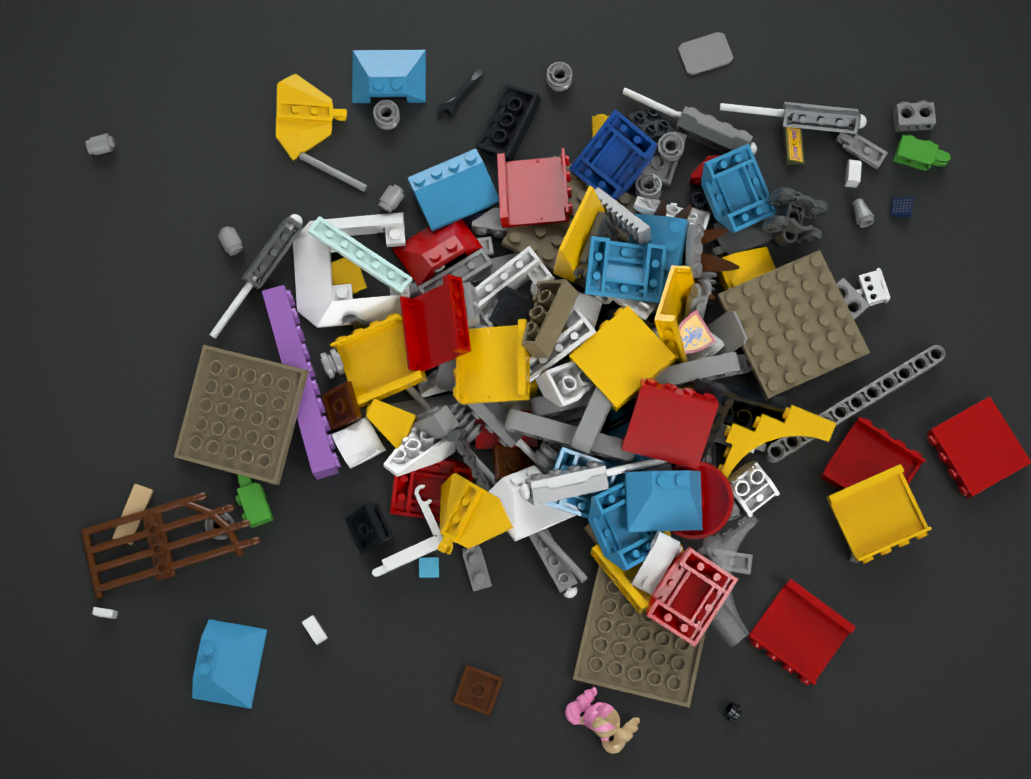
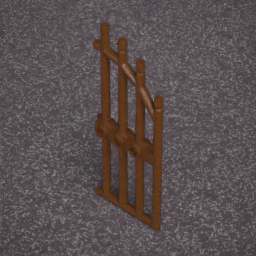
M206 492L80 530L96 600L104 598L103 591L155 575L157 581L176 576L175 569L234 551L237 557L245 555L244 548L261 543L260 537H254L250 540L247 539L239 542L234 531L250 526V520L228 524L220 515L235 510L234 504L210 509L196 503L207 498ZM182 506L199 512V514L164 524L162 516L163 512ZM209 518L220 526L219 528L170 543L166 533L167 531ZM143 519L145 530L92 546L91 534ZM223 534H227L232 543L175 562L172 559L171 550ZM147 538L149 549L96 565L95 553ZM152 557L154 568L100 583L98 572Z

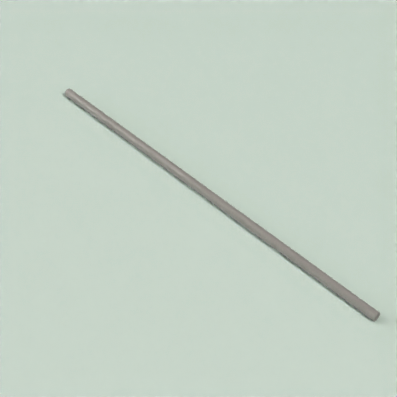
M413 386L406 389L424 410L429 411L432 409V406ZM476 456L477 466L484 472V476L490 483L495 486L498 482L495 481L494 474ZM544 529L536 532L582 583L587 580L588 577Z

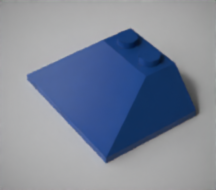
M615 109L569 169L587 185L592 186L594 190L599 187L613 199L617 200L630 189L649 165L658 144Z

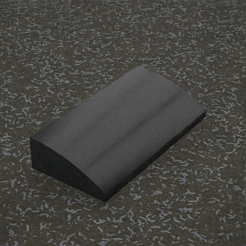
M506 83L475 147L496 158L497 154L505 153L506 162L513 161L540 105L541 98L539 93Z

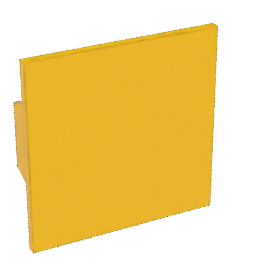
M345 257L332 262L333 285L351 284L353 294L367 288L360 267Z

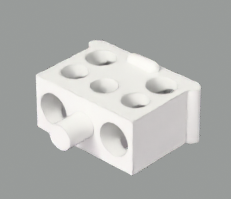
M880 268L858 276L857 280L860 289L856 291L863 295V298L870 306L882 302L888 303L890 295Z

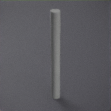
M303 152L300 154L299 159L363 192L366 191V184Z

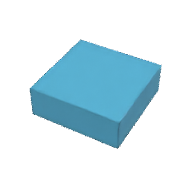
M439 557L419 558V578H439Z

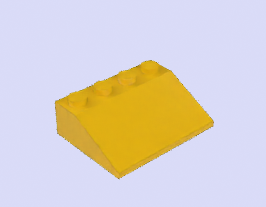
M592 186L588 187L561 243L553 274L573 283L576 279L573 272L582 264L580 258L598 212H605Z
M766 246L723 257V259L738 265L740 268L732 271L717 272L724 291L776 268Z

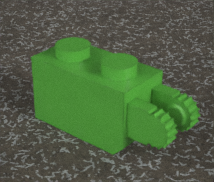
M902 135L898 142L893 162L926 171L932 165L945 167L950 161L951 156L949 153L939 150V145L934 144L930 140L923 141L916 139L912 135Z
M238 475L240 488L237 489L238 495H236V500L239 506H243L245 512L242 513L243 520H250L251 528L273 521L274 518L263 487L256 482L253 483L250 477Z

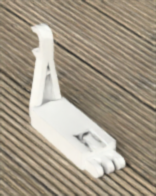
M419 485L415 489V496L433 537L383 559V565L372 571L375 577H379L437 550L438 545L442 541L443 536L440 534L439 527L429 508L432 500L428 499V501L424 502L419 495V490L424 489L425 485Z

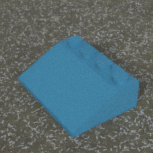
M476 149L408 177L411 191L431 231H435L499 203V196Z
M634 214L650 226L651 240L646 244L667 246L663 294L671 266H682L686 247L687 227L690 225V222L687 219ZM633 236L629 237V243L638 244V240L634 241Z

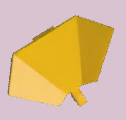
M293 74L277 84L276 138L292 161H294L302 152L306 153L331 135L333 119L346 121L347 109H333L330 97L297 74Z
M457 473L452 474L441 485L439 531L444 537L437 550L450 555L453 549V542L471 549L513 528L500 498Z

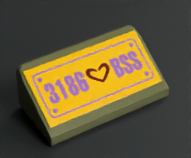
M784 127L783 139L786 165L804 164L802 128Z

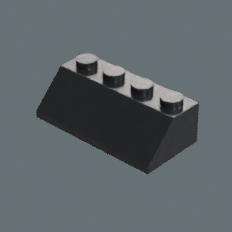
M696 378L691 389L702 395L704 393L714 395L719 404L701 458L702 462L737 394L721 383Z
M718 379L713 380V382L721 383L737 394L723 424L731 426L734 422L755 431V427H753L754 421L762 413L782 422L784 421L782 416L786 407H788L787 398L773 396L766 400L762 391Z

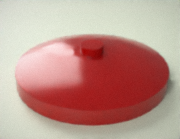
M701 461L698 470L682 465L672 467L673 471H701L703 530L671 532L687 539L707 538L719 532L727 524L734 507L733 489L727 477L715 466Z

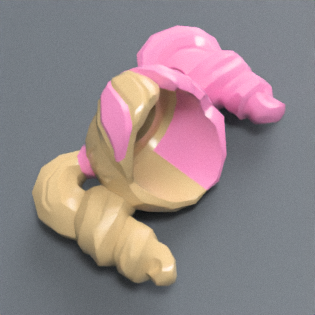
M593 686L579 695L577 701L567 705L565 710L566 718L574 725H585L593 730L601 738L602 746L607 752L611 754L619 753L626 742L633 738V733L638 730L640 718L634 717L620 728L619 714L611 705L602 702L591 705V702L597 695V688ZM614 735L613 741H609V737Z

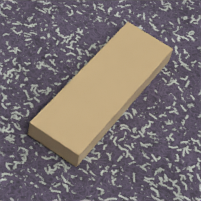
M134 484L121 517L146 510L154 490ZM143 519L117 526L113 539L137 533Z

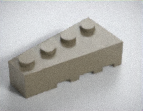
M566 279L537 281L536 287L538 291L533 296L534 307L529 312L531 319L526 324L521 343L534 358H550L579 295L578 291Z

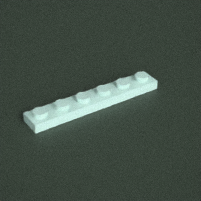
M320 216L308 230L310 235L400 295L404 293L413 281L411 276Z

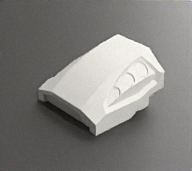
M367 417L332 434L335 444L351 469L386 451Z
M756 461L743 465L728 477L734 497L749 517L772 497L780 494L771 479Z

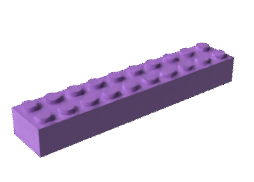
M285 285L264 290L262 294L282 364L309 371L297 420L312 474L317 480L338 474V468L341 467L340 460L336 452L333 453V449H336L331 434L328 435V431H331L328 419L322 414L326 413L323 401L317 396L321 395L318 383L312 378L316 376L311 362H308V359H311L305 343H302L306 340L301 326L297 325L301 322L295 307L293 308V306H296L290 290H286Z

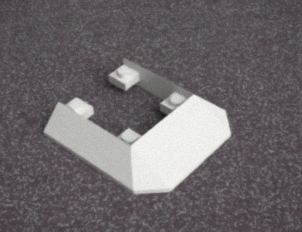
M403 212L325 219L349 236L386 233L387 247L406 246ZM316 220L310 221L302 229L293 242L298 313L317 328L352 325L348 322L342 324L343 317L350 314L356 315L370 323L374 321L381 322L393 313L402 315L400 297L410 298L409 286L402 295L390 288V296L353 299L351 284L333 285L331 253L336 251L308 233L309 228Z
M530 246L475 287L481 325L470 327L469 329L494 327L495 324L490 322L489 319L505 286L517 290L530 279L535 285L540 280L555 279ZM576 305L573 306L565 323L568 329L559 336L550 358H534L530 354V382L596 333L595 329Z

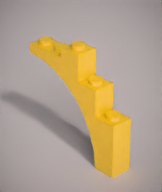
M792 404L790 408L786 407L782 418L785 419L784 422L763 413L760 417L757 416L753 424L755 431L733 422L731 426L727 425L723 435L726 436L725 441L732 445L731 447H726L723 455L726 459L724 464H719L718 469L728 479L733 468L750 451L768 441L781 437L806 436L829 442L836 423Z

